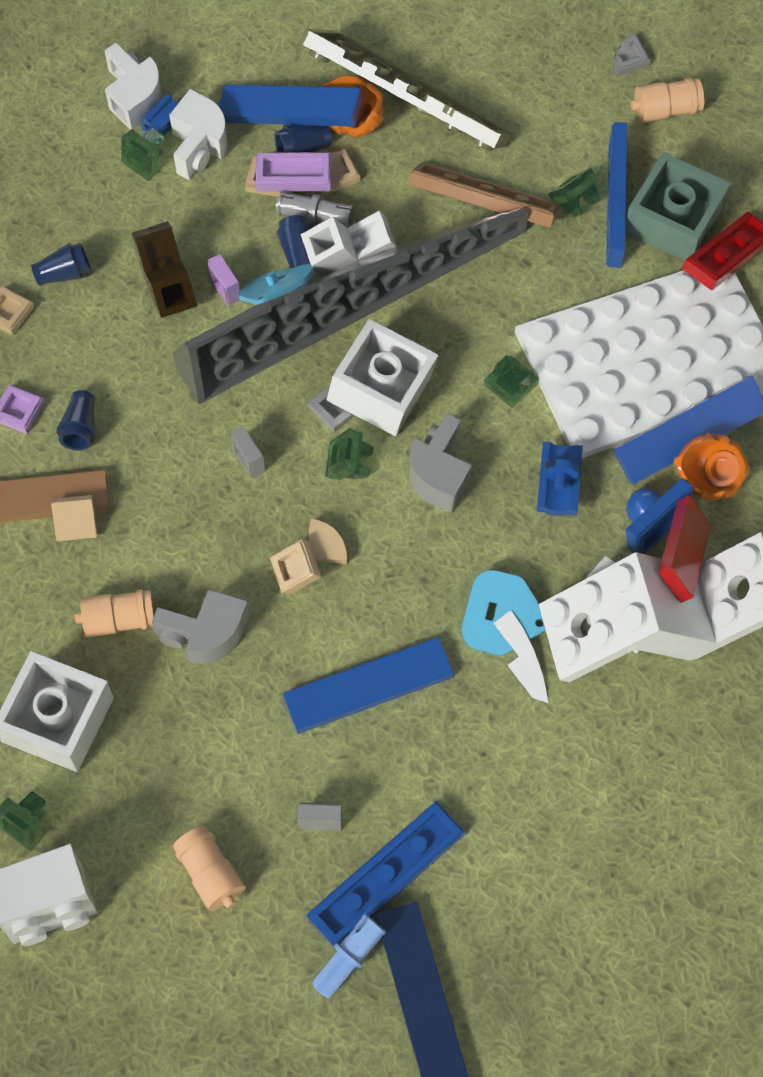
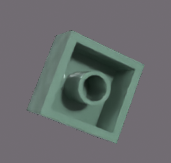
M662 152L629 206L625 233L685 261L700 249L725 208L731 183Z

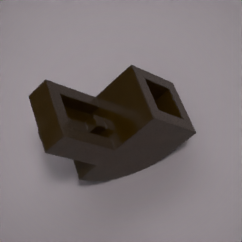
M167 221L132 232L140 259L139 264L160 317L164 318L197 307L189 274L181 261L170 223Z

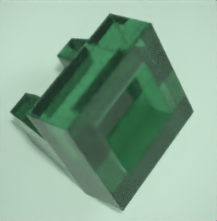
M154 128L141 135L131 129L122 136L121 162L149 181L159 171V157L163 154V151L157 146L164 141V136Z
M589 168L571 176L549 192L548 196L553 202L560 203L559 205L575 218L584 213L579 203L580 197L584 198L591 206L601 200L595 183L599 180L593 170Z
M506 355L495 365L493 371L484 379V386L511 408H514L539 384V378L511 355Z
M348 428L330 441L325 477L342 480L343 478L365 479L370 476L371 468L362 465L359 460L360 457L367 458L372 455L374 447L362 440V432Z
M33 791L19 804H16L7 797L0 805V829L31 852L42 839L41 819L46 815V811L42 808L46 805V801Z

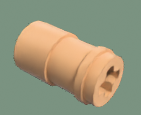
M689 77L684 78L682 81L636 86L634 101H631L632 110H637L641 123L668 119L670 116L682 114H696L704 108L702 83L698 78L692 79Z
M138 589L132 593L80 598L81 613L74 616L76 624H83L86 638L117 634V631L138 628L145 630L153 626L152 620L155 615L152 591Z
M200 826L185 833L174 843L175 856L179 862L183 863L193 880V886L209 911L217 910L224 905L227 909H230L236 904L234 899L240 896L246 887L230 860L226 859L215 842L214 834L209 832L206 826Z

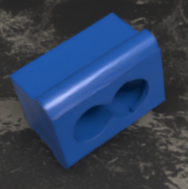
M166 94L142 117V130L159 141L171 129L169 115L178 103L169 94Z

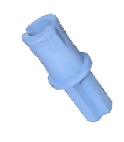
M364 913L342 943L334 945L337 952L314 979L312 984L314 988L327 998L332 997L355 967L362 969L364 966L362 961L374 945L386 934V930Z

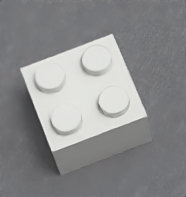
M368 319L333 374L327 401L396 437L429 382L438 354Z
M30 651L0 710V741L78 773L114 699L108 681Z
M71 844L0 869V928L13 944L21 942L22 946H31L40 943L47 938L46 932L62 926L65 931L81 928L90 922V916L98 914L83 865Z

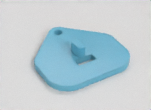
M305 264L277 272L271 271L248 282L238 293L241 301L254 305L267 302L306 284L314 275L315 269L311 264Z
M495 570L485 571L476 577L471 588L462 624V636L468 646L478 651L499 656L513 651V648L493 624L509 611H512L520 622L529 641L546 631L544 622L541 627L535 624L537 620L543 621L539 604L521 577ZM489 602L497 604L493 621L485 619Z

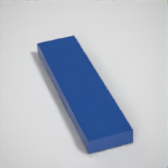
M225 85L219 108L223 112L225 122L355 127L364 95L360 88Z
M614 122V125L612 124L608 153L606 265L621 268L625 251L627 123Z
M747 376L612 450L629 482L636 484L674 463V458L679 455L683 447L692 438L706 433L726 435L762 415L763 396L753 376Z
M437 637L284 692L283 698L297 734L454 678V672L440 639Z
M435 801L306 914V917L334 948L336 943L341 944L346 936L350 934L364 913L372 918L375 913H378L465 836V831Z

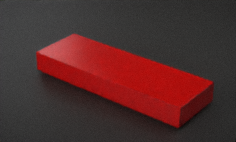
M747 211L685 260L682 269L713 291L763 250V221Z
M691 495L678 500L658 574L680 603L694 598L712 526Z

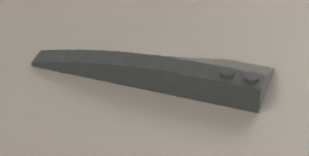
M520 208L407 242L343 267L283 296L258 304L183 343L173 352L176 370L197 403L201 404L525 233L528 212L525 208Z

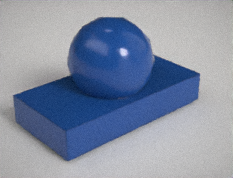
M680 479L663 496L650 488L639 489L631 494L627 501L626 512L632 524L626 528L627 548L632 553L645 554L670 531L678 500L689 495L693 498V486L684 479Z

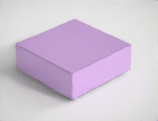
M221 254L208 259L210 280L225 304L230 306L240 301L238 296L240 292L239 282Z
M9 384L0 399V424L27 434L45 404L44 398Z

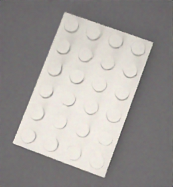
M683 270L515 326V334L567 446L582 445V458L619 446L747 376H753L763 396V325L735 273L711 291Z

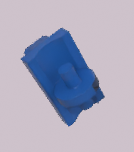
M543 442L537 512H544L547 515L577 516L582 445L559 446L551 442Z

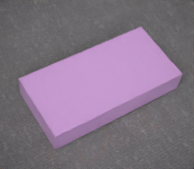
M331 152L256 153V191H331Z

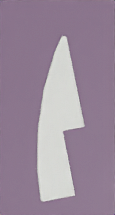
M509 611L493 623L519 656L508 664V667L532 698L549 703L544 677L536 653L522 625L513 612Z

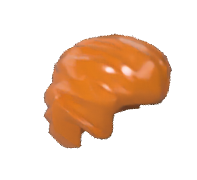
M343 75L320 86L360 88L364 95L355 127L328 126L337 134L341 135L344 133L354 138L363 137L370 132H374L382 124L383 114L385 113L384 106L382 105L383 95L382 91L374 86V83L362 76Z
M706 433L692 438L683 447L679 455L674 458V465L680 478L693 486V494L698 495L699 499L716 501L721 498L733 497L749 476L750 467L748 459L736 440L721 434Z

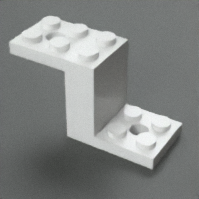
M760 532L702 562L694 598L682 603L676 599L658 574L662 559L637 552L540 603L539 608L559 680L571 682L635 649L684 660L698 659L762 628L763 533ZM747 578L749 591L747 596L740 600L737 596V587L741 580ZM589 616L591 627L588 634L583 637L581 624Z

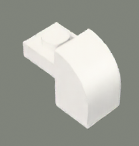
M115 43L105 50V56L109 72L118 80L105 88L109 109L133 131L142 124V117L162 99L159 72L156 63L151 57L140 63L132 52L126 53Z
M189 89L169 115L172 134L184 140L173 154L176 173L188 180L196 170L199 172L204 170L209 162L210 154L222 160L227 150V133L223 112L215 102Z
M380 210L348 228L335 217H331L301 234L311 266L324 276L380 252L397 247L387 218Z

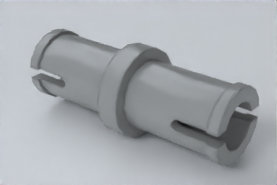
M281 191L277 199L276 213L277 215L306 216L309 219V224L317 225L318 222L322 223L331 217H335L348 228L354 220L355 206L323 200L321 195L314 194L312 197Z

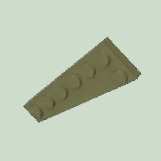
M305 29L301 37L300 43L311 48L309 55L325 63H329L330 59L357 75L381 86L386 92L412 103V106L420 112L438 117L443 120L442 124L447 128L459 133L463 131L473 136L472 141L486 150L492 151L493 148L506 147L513 136V133L336 30Z

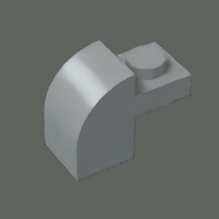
M446 413L440 426L433 424L430 428L425 442L414 438L410 449L408 475L413 489L422 499L452 513L469 482L472 465L449 454L459 436L461 420Z
M208 590L197 619L157 607L152 625L155 635L159 636V640L163 644L178 649L182 648L183 644H186L185 649L188 661L206 664L226 657L235 649L242 637L250 613L246 600Z

